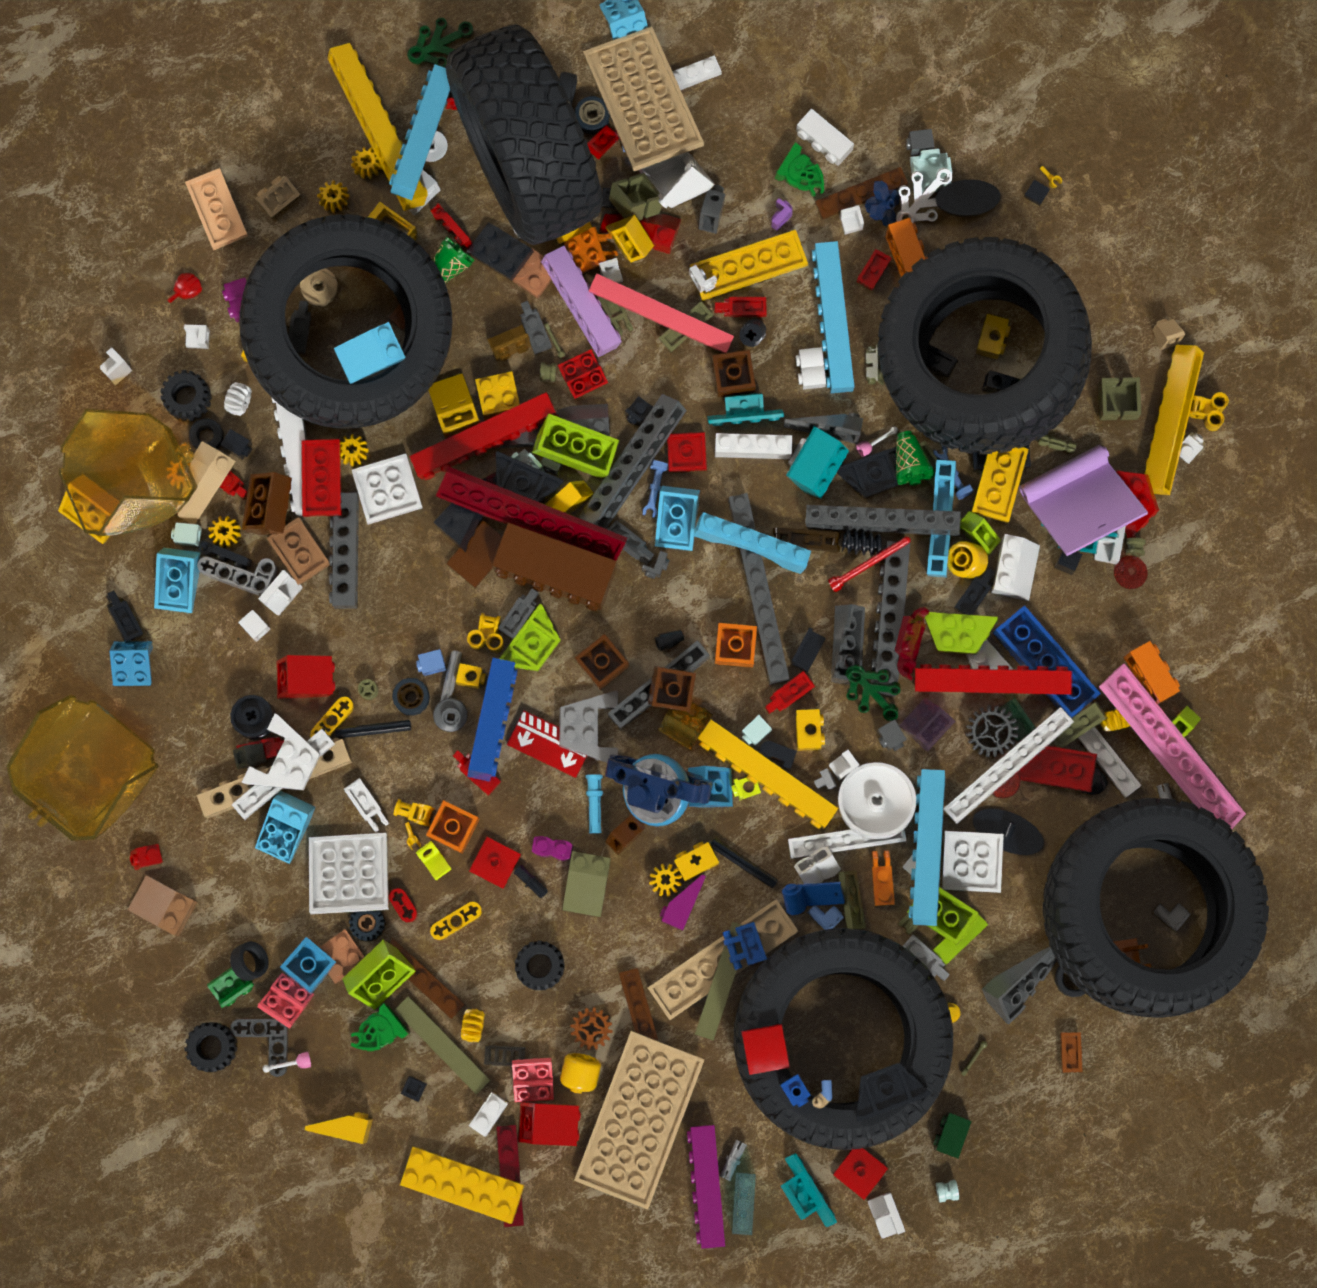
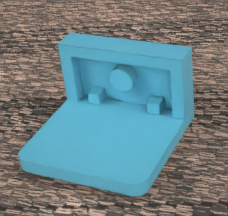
M606 0L599 5L608 22L613 40L648 28L644 10L638 0Z

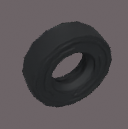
M211 419L196 421L189 431V439L192 446L198 449L202 442L199 438L200 432L204 429H210L213 431V439L204 443L218 449L223 441L221 426Z

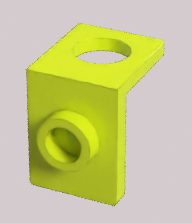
M746 778L741 780L734 779V785L731 786L734 797L738 796L740 801L760 794L758 782L756 785L754 784V790L748 793L744 791L743 785L749 780Z
M432 841L416 852L435 880H438L451 870V867ZM432 849L428 855H423L426 850Z

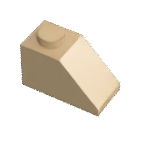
M1162 319L1156 322L1157 324L1153 328L1159 350L1178 345L1185 336L1183 329L1174 319L1169 321Z

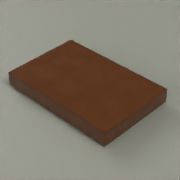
M485 521L476 528L474 536L471 537L467 545L466 553L459 548L446 563L475 589L493 569L492 564L503 537Z

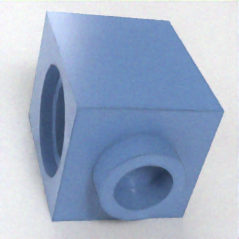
M440 649L418 655L419 660L416 661L418 672L422 671L424 676L446 671L443 654Z

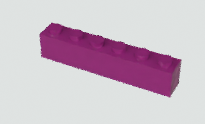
M693 1126L691 1131H687L688 1143H692L693 1151H689L690 1163H694V1171H691L692 1184L696 1183V1191L692 1192L693 1204L697 1203L698 1212H694L695 1224H699L700 1232H696L697 1244H701V1249L725 1247L715 1126Z

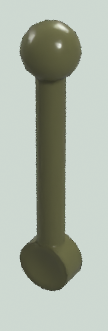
M545 323L544 326L558 351V356L563 358L565 352L558 345L548 323Z
M986 1041L980 1042V1047L961 1074L963 1076L967 1074L983 1048L987 1047Z

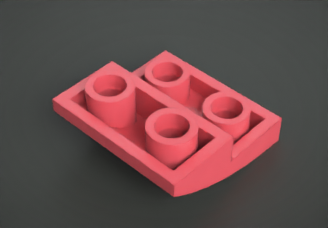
M281 973L258 1004V1008L290 1029L306 1008L314 993L309 994L297 982Z
M551 1058L512 1060L515 1102L554 1100Z

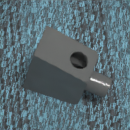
M714 185L712 190L706 192L700 213L699 230L717 234L726 195L723 193L724 188L720 185Z

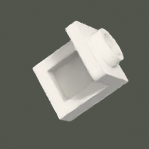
M1191 432L1182 443L1180 457L1189 464L1206 445L1205 439L1200 434Z

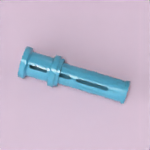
M586 775V779H588L586 795L589 797V833H602L600 801L603 794L601 790L603 775Z

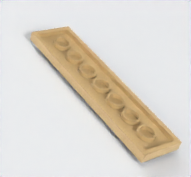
M777 899L741 923V925L751 922L755 923L765 954L798 932ZM724 936L648 987L669 1020L709 993L724 948ZM746 958L740 960L742 968L737 969L736 974L748 967Z

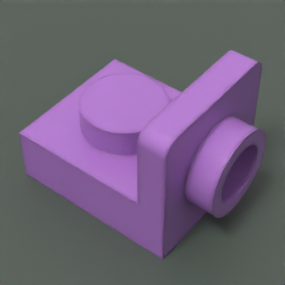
M780 198L776 200V207L779 210L771 218V227L776 231L792 217L793 211L790 203L786 200L782 201Z

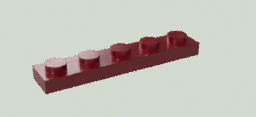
M517 1125L497 1126L500 1176L521 1183ZM522 1195L513 1223L504 1222V1227L524 1226Z

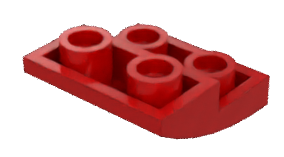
M592 349L557 365L574 399L608 383Z
M782 1024L742 1031L749 1075L789 1068Z

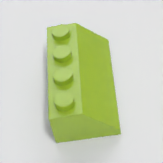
M548 414L537 435L532 453L602 479L609 474L619 440Z

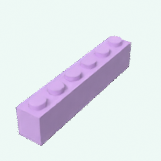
M565 246L546 254L541 263L596 355L600 357L616 349L622 342L620 334L614 330L609 316L601 308L600 301L595 298L593 293L589 292L591 286L584 280L581 269L575 265L572 254L566 250Z

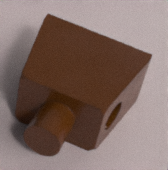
M631 814L610 833L605 842L619 856L642 834L645 829V823H642Z

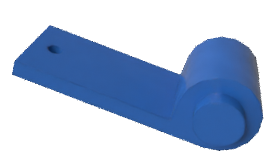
M841 882L788 884L782 890L786 912L790 915L801 914L805 911L806 906L845 903Z

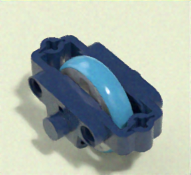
M650 754L639 759L623 755H610L605 772L606 777L623 784L624 800L632 815L642 823L650 826H665L675 822L683 815L689 802L707 804L710 800L713 785L712 781L704 779L701 775L685 771L677 761L662 754Z

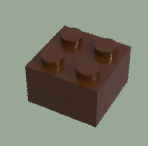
M750 350L712 355L717 397L755 392L756 386Z
M605 634L575 657L576 663L599 691L629 667L628 661Z
M654 666L648 704L690 712L696 673Z

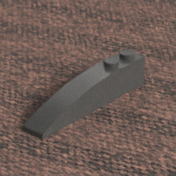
M608 404L569 406L556 410L559 418L610 436ZM543 424L539 425L535 431L522 433L515 440L509 439L504 441V444L497 449L534 446Z

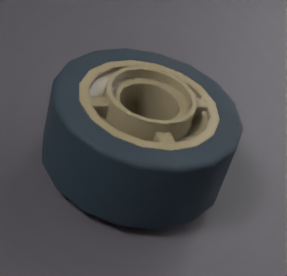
M585 97L578 102L575 108L576 119L579 121L582 131L587 134H597L609 124L610 115L603 99L599 97ZM596 113L597 116L594 118L588 117V114Z

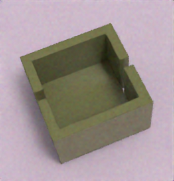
M644 173L630 177L629 183L627 179L612 183L609 200L624 219L635 215L639 221L643 219V216L648 218L660 214L662 206L658 201L660 199L658 197L659 191Z
M1140 377L1122 378L1120 382L1119 378H1101L1098 383L1099 420H1117L1118 417H1120V420H1138L1141 416Z

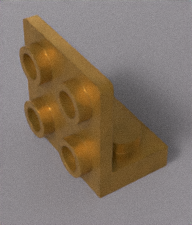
M522 325L487 339L496 361L508 360L511 358V355L525 353L531 347L529 335L525 333Z

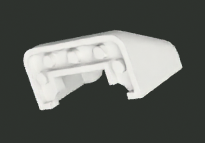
M688 152L639 170L641 174L644 173L659 191L658 197L660 199L658 201L665 208L668 206L673 208L709 191L715 185Z

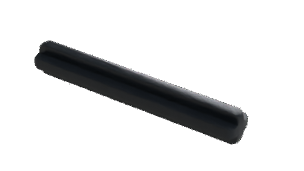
M410 720L338 727L335 729L336 738L410 731L412 726Z
M717 838L711 842L710 846L712 849L770 888L775 887L778 882L775 877Z

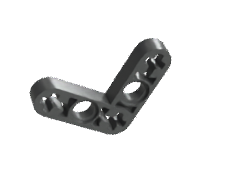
M238 1019L232 1022L230 1030L236 1037H269V1066L277 1064V1059L273 1060V1056H284V1060L279 1059V1064L288 1062V1027L280 1023L281 1026H284V1030H281L280 1034H278L277 1030H270L271 1034H267L269 1030L268 1022H271L270 1026H277L279 1021L276 1019ZM239 1022H241V1026H249L248 1022H251V1034H248L249 1030H242L241 1034H238L235 1026H238ZM259 1022L263 1023L265 1027L261 1034H257L254 1031L255 1024ZM277 1042L282 1043L284 1046V1050L280 1054L275 1053L273 1050V1046ZM288 1066L283 1067L279 1074L273 1069L269 1072L275 1077H280L287 1072Z

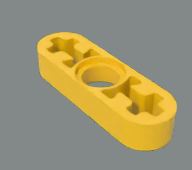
M348 697L339 698L311 730L310 737H313L316 731L319 732L321 729H324L321 726L322 724L331 729L329 732L325 730V733L331 737L335 729L353 711L354 704L352 700ZM348 701L349 709H343L340 712L343 715L341 718L334 710L337 709L339 711L342 708L341 702L346 703ZM331 715L337 717V723L334 726L327 724V718Z
M476 902L467 903L433 924L430 929L431 936L436 940L447 938L478 919L482 914L481 906ZM470 906L478 907L477 915H468L467 918L469 920L466 922L465 917L460 912L464 910L466 914L470 911ZM455 915L460 916L462 919V923L458 927H454L451 924V918ZM447 920L448 926L452 931L449 932L447 928L443 931V936L435 935L436 927L443 928L446 926L443 922Z

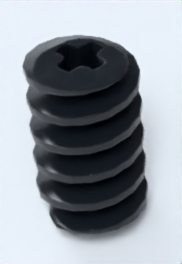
M758 319L749 320L740 330L739 337L741 342L748 347L757 346L766 335V326Z
M847 529L843 536L841 553L844 548H847L848 554L854 549L855 555L862 550L863 556L869 551L870 557H873L875 552L877 554L881 552V536L877 533L875 538H873V533L870 532L866 537L864 531L858 536L857 530H854L851 535L850 530Z

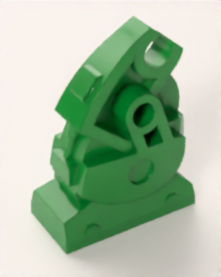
M795 142L776 172L775 179L778 181L785 180L787 184L801 191H809L812 197L816 195L814 188H819L820 194H823L824 175L818 164H813L810 161V157L800 154L802 147Z
M384 1003L379 1008V1012L371 1014L360 1025L359 1032L351 1034V1037L357 1036L359 1038V1042L357 1044L351 1043V1046L361 1050L375 1051L382 1049L387 1044L393 1043L397 1037L405 1038L410 1032L388 1004ZM369 1025V1028L367 1029V1031L364 1032L366 1026Z

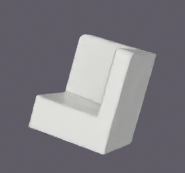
M859 205L841 210L839 218L844 235L863 230L864 221Z
M617 258L599 263L601 276L617 283L623 282Z
M184 325L187 348L209 349L210 330L207 325Z
M253 610L238 622L256 642L270 630Z
M847 750L831 762L829 767L840 781L851 771L859 767V764L850 751Z

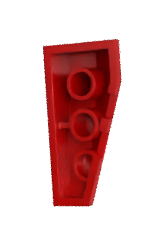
M605 214L599 232L609 234L605 227L624 218L621 214ZM657 214L648 218L643 216V219L639 220L654 244L652 249L670 254L682 219L666 214Z

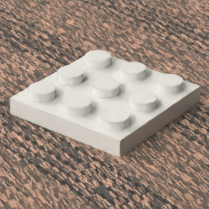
M407 454L352 469L368 525L423 508Z
M944 831L942 889L1001 893L1003 834Z

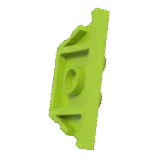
M539 604L499 658L515 662L514 668L538 672L561 641L542 604Z
M929 612V615L925 616L938 652L977 655L983 642L987 640L990 631L998 622V617L935 612Z

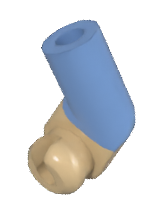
M832 1080L821 1081L822 1091L812 1099L814 1107L823 1108L832 1100Z

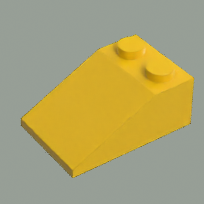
M355 1112L354 1115L305 1126V1130L364 1144L368 1141L373 1119L368 1118L369 1114Z

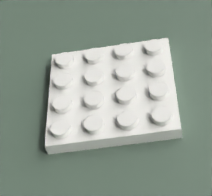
M387 833L309 837L310 914L389 910Z

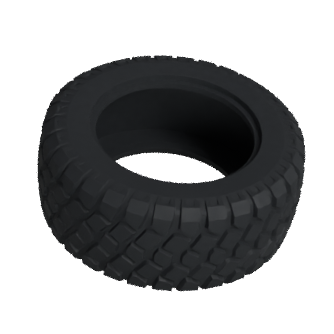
M514 24L480 35L450 52L446 61V75L456 108L483 173L517 235L527 243L536 245L566 235L598 217L603 198L593 158L587 141L583 136L579 121L576 119L577 116L571 103H569V98L563 86H561V82L555 70H553L551 62L535 37L527 29Z
M349 214L330 215L309 220L290 229L273 242L259 258L249 275L242 295L239 319L241 342L247 362L254 376L270 397L287 411L306 421L326 427L344 429L376 425L398 416L413 406L429 390L440 374L449 351L453 323L451 302L446 284L429 254L414 239L398 228L374 218ZM349 266L368 271L381 279L393 291L401 305L405 320V338L402 346L405 359L390 366L373 377L361 379L350 384L348 380L334 379L317 372L297 354L286 329L285 309L287 300L294 288L312 273L328 267Z
M978 237L964 239L963 243L956 241L945 245V249L940 250L938 248L927 254L928 259L923 260L921 258L911 266L913 271H906L898 281L900 286L893 288L888 297L890 303L885 304L881 316L883 321L879 325L878 333L880 338L878 341L879 362L884 382L895 405L898 406L900 412L911 425L924 433L923 435L934 442H940V445L952 450L958 448L959 452L972 454V452L978 451V454H992V452L997 451L998 453L1012 451L1013 448L1019 449L1027 446L1033 440H1039L1047 435L1049 430L1057 427L1064 417L1070 413L1077 399H1079L1088 377L1092 353V337L1088 314L1077 288L1063 269L1054 263L1050 257L1043 252H1038L1034 247L1025 243L1019 244L1018 241L1004 238L999 240L998 237H984L983 240H979ZM981 300H1002L1016 304L1032 314L1045 331L1044 344L1040 356L1033 368L1020 381L1002 391L976 395L953 390L939 382L930 373L926 364L927 347L935 330L949 314L966 304Z
M1143 798L1123 802L1099 812L1079 826L1065 841L1055 856L1047 875V882H1045L1043 893V916L1046 936H1048L1050 941L1049 945L1053 955L1056 956L1058 964L1064 973L1070 977L1069 979L1089 997L1108 1008L1129 1015L1153 1018L1172 1017L1194 1012L1216 1002L1235 988L1252 968L1262 949L1261 945L1265 940L1266 922H1268L1269 906H1267L1266 902L1268 901L1266 886L1263 885L1264 876L1261 868L1256 865V857L1250 847L1246 848L1244 839L1237 831L1232 832L1231 826L1221 818L1217 819L1214 813L1202 807L1199 809L1195 804L1185 801L1179 803L1175 799ZM1150 848L1166 852L1185 864L1201 885L1207 905L1206 929L1196 951L1184 963L1174 969L1151 968L1132 960L1114 944L1105 929L1100 911L1101 886L1109 867L1125 850Z
M834 928L815 931L798 937L776 950L760 965L748 982L741 996L734 1023V1052L737 1068L753 1102L772 1123L787 1134L808 1144L828 1149L853 1150L872 1147L889 1141L911 1128L927 1113L939 1096L947 1079L953 1055L954 1042L951 1014L945 996L934 976L914 954L900 944L882 935L859 929ZM833 974H846L863 978L879 987L895 1005L904 1030V1049L900 1064L928 1089L931 1095L860 1122L856 1120L858 1101L850 1103L829 1102L825 1107L817 1108L812 1104V1099L815 1096L811 1095L807 1098L809 1102L801 1107H798L797 1104L792 1106L780 1084L792 1077L787 1068L749 1075L742 1031L782 1024L785 1011L794 996L805 985L817 978ZM795 1088L793 1090V1095L799 1096L800 1089Z

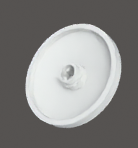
M868 763L857 767L846 776L839 790L838 807L844 822L855 833L870 839H885L897 835L908 826L916 808V793L909 778L898 768L885 763Z

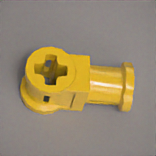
M398 799L393 815L408 817V820L416 824L430 827L429 820L435 808L420 803L408 804Z

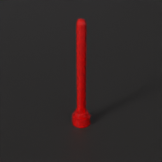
M910 537L902 538L844 575L831 577L828 579L830 586L835 593L842 589L845 582L911 542Z

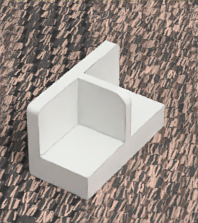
M110 348L106 352L109 358L100 366V369L114 385H117L132 369L113 348Z
M1126 526L1115 531V533L1119 534V538L1105 536L1099 539L1097 554L1094 555V560L1117 564L1120 561Z
M282 570L258 599L279 616L303 587L298 585L286 571Z
M890 1192L868 1200V1205L881 1238L905 1232Z

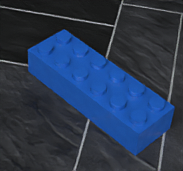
M1025 605L993 632L994 636L1020 666H1029V670H1037V666H1048V670H1056L1057 666L1068 667V670H1073L1071 695L1045 694L1057 709L1061 707L1070 718L1101 694Z
M492 658L467 777L489 782L491 776L495 777L498 765L495 758H499L502 743H499V739L503 740L506 724L502 723L507 721L510 709L507 702L511 703L514 687L510 686L511 684L515 685L518 669L514 668L515 662Z

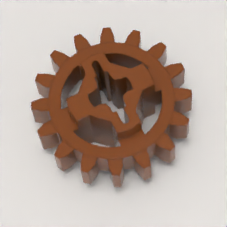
M594 1007L592 1012H589L588 1008H585L584 1014L579 1011L580 1017H573L576 1024L570 1025V1027L575 1028L571 1035L577 1036L574 1042L580 1041L581 1048L587 1045V1050H590L591 1046L598 1050V1044L604 1047V1040L610 1041L607 1034L613 1033L612 1030L608 1029L612 1022L607 1023L606 1021L609 1016L603 1017V1010L596 1013V1008ZM590 1016L588 1022L580 1024L583 1018ZM597 1017L603 1021L605 1027L598 1025L596 1022ZM594 1023V1027L601 1029V1031H594L593 1035H590L589 1031L582 1027H587ZM579 1031H583L586 1034V1041L581 1038ZM599 1033L604 1034L600 1040L593 1042L596 1035Z

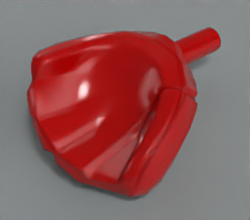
M191 273L180 274L174 285L173 291L175 294L167 300L171 303L177 297L191 299L202 292L199 279Z

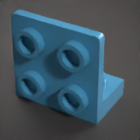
M152 641L113 642L109 652L114 686H150L152 684L149 657L153 649Z

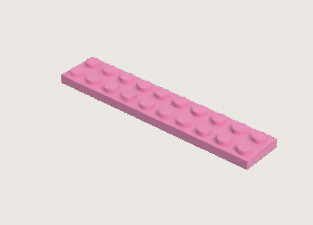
M1125 664L1119 666L1099 688L1193 804L1199 809L1202 807L1214 813L1217 819H1223L1233 829L1246 813Z

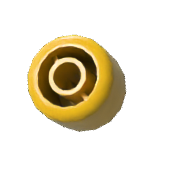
M963 541L952 545L949 549L947 567L953 575L970 579L982 575L986 570L988 555L981 545Z
M569 1053L564 1058L560 1081L562 1085L571 1089L570 1091L574 1093L593 1091L597 1086L601 1063L595 1057L586 1054Z

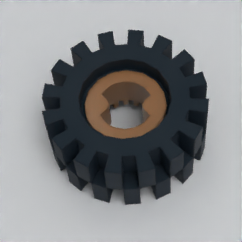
M380 910L358 911L350 916L349 928L352 934L360 940H376L385 930L386 921ZM366 918H370L373 922L372 925H369V929H365L362 926V922Z

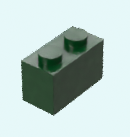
M947 1112L946 1116L943 1115L939 1124L942 1127L940 1134H936L933 1140L934 1150L959 1159L972 1121Z

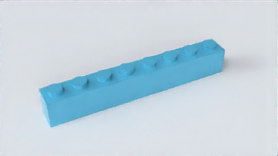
M436 64L433 71H428L426 77L428 85H424L422 88L421 96H423V99L418 100L415 109L418 113L417 115L413 114L410 123L413 128L407 131L405 140H408L407 145H402L400 155H403L402 159H397L394 168L397 170V173L392 174L389 185H392L390 193L410 200L413 199L450 92L446 68Z
M838 241L815 243V248L811 250L812 261H816V268H813L814 279H818V286H815L816 297H820V304L817 307L818 315H822V322H820V333H824L822 351H826L827 357L824 358V369L828 370L829 375L826 377V387L830 388V393L851 392L854 390V379Z
M922 769L921 776H917V787H920V794H916V806H919V812H915V824H918V831H914V843H917V850H913L912 858L916 862V869L912 868L911 880H915V886L911 887L910 899H914L913 906L909 907V918H913V925L937 926L945 770Z

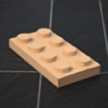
M220 168L185 182L213 250L248 237Z

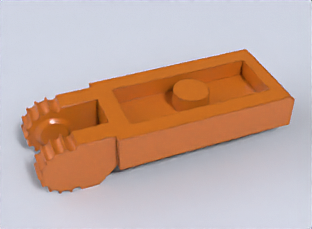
M889 850L884 851L883 854L885 866H878L877 851H872V879L875 906L895 905Z

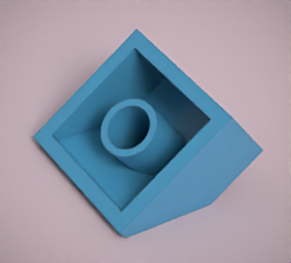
M714 766L688 768V772L701 775L704 779L713 782L709 802L707 804L689 802V807H733L731 789L732 768Z
M306 937L280 968L309 994H312L330 972L336 961Z

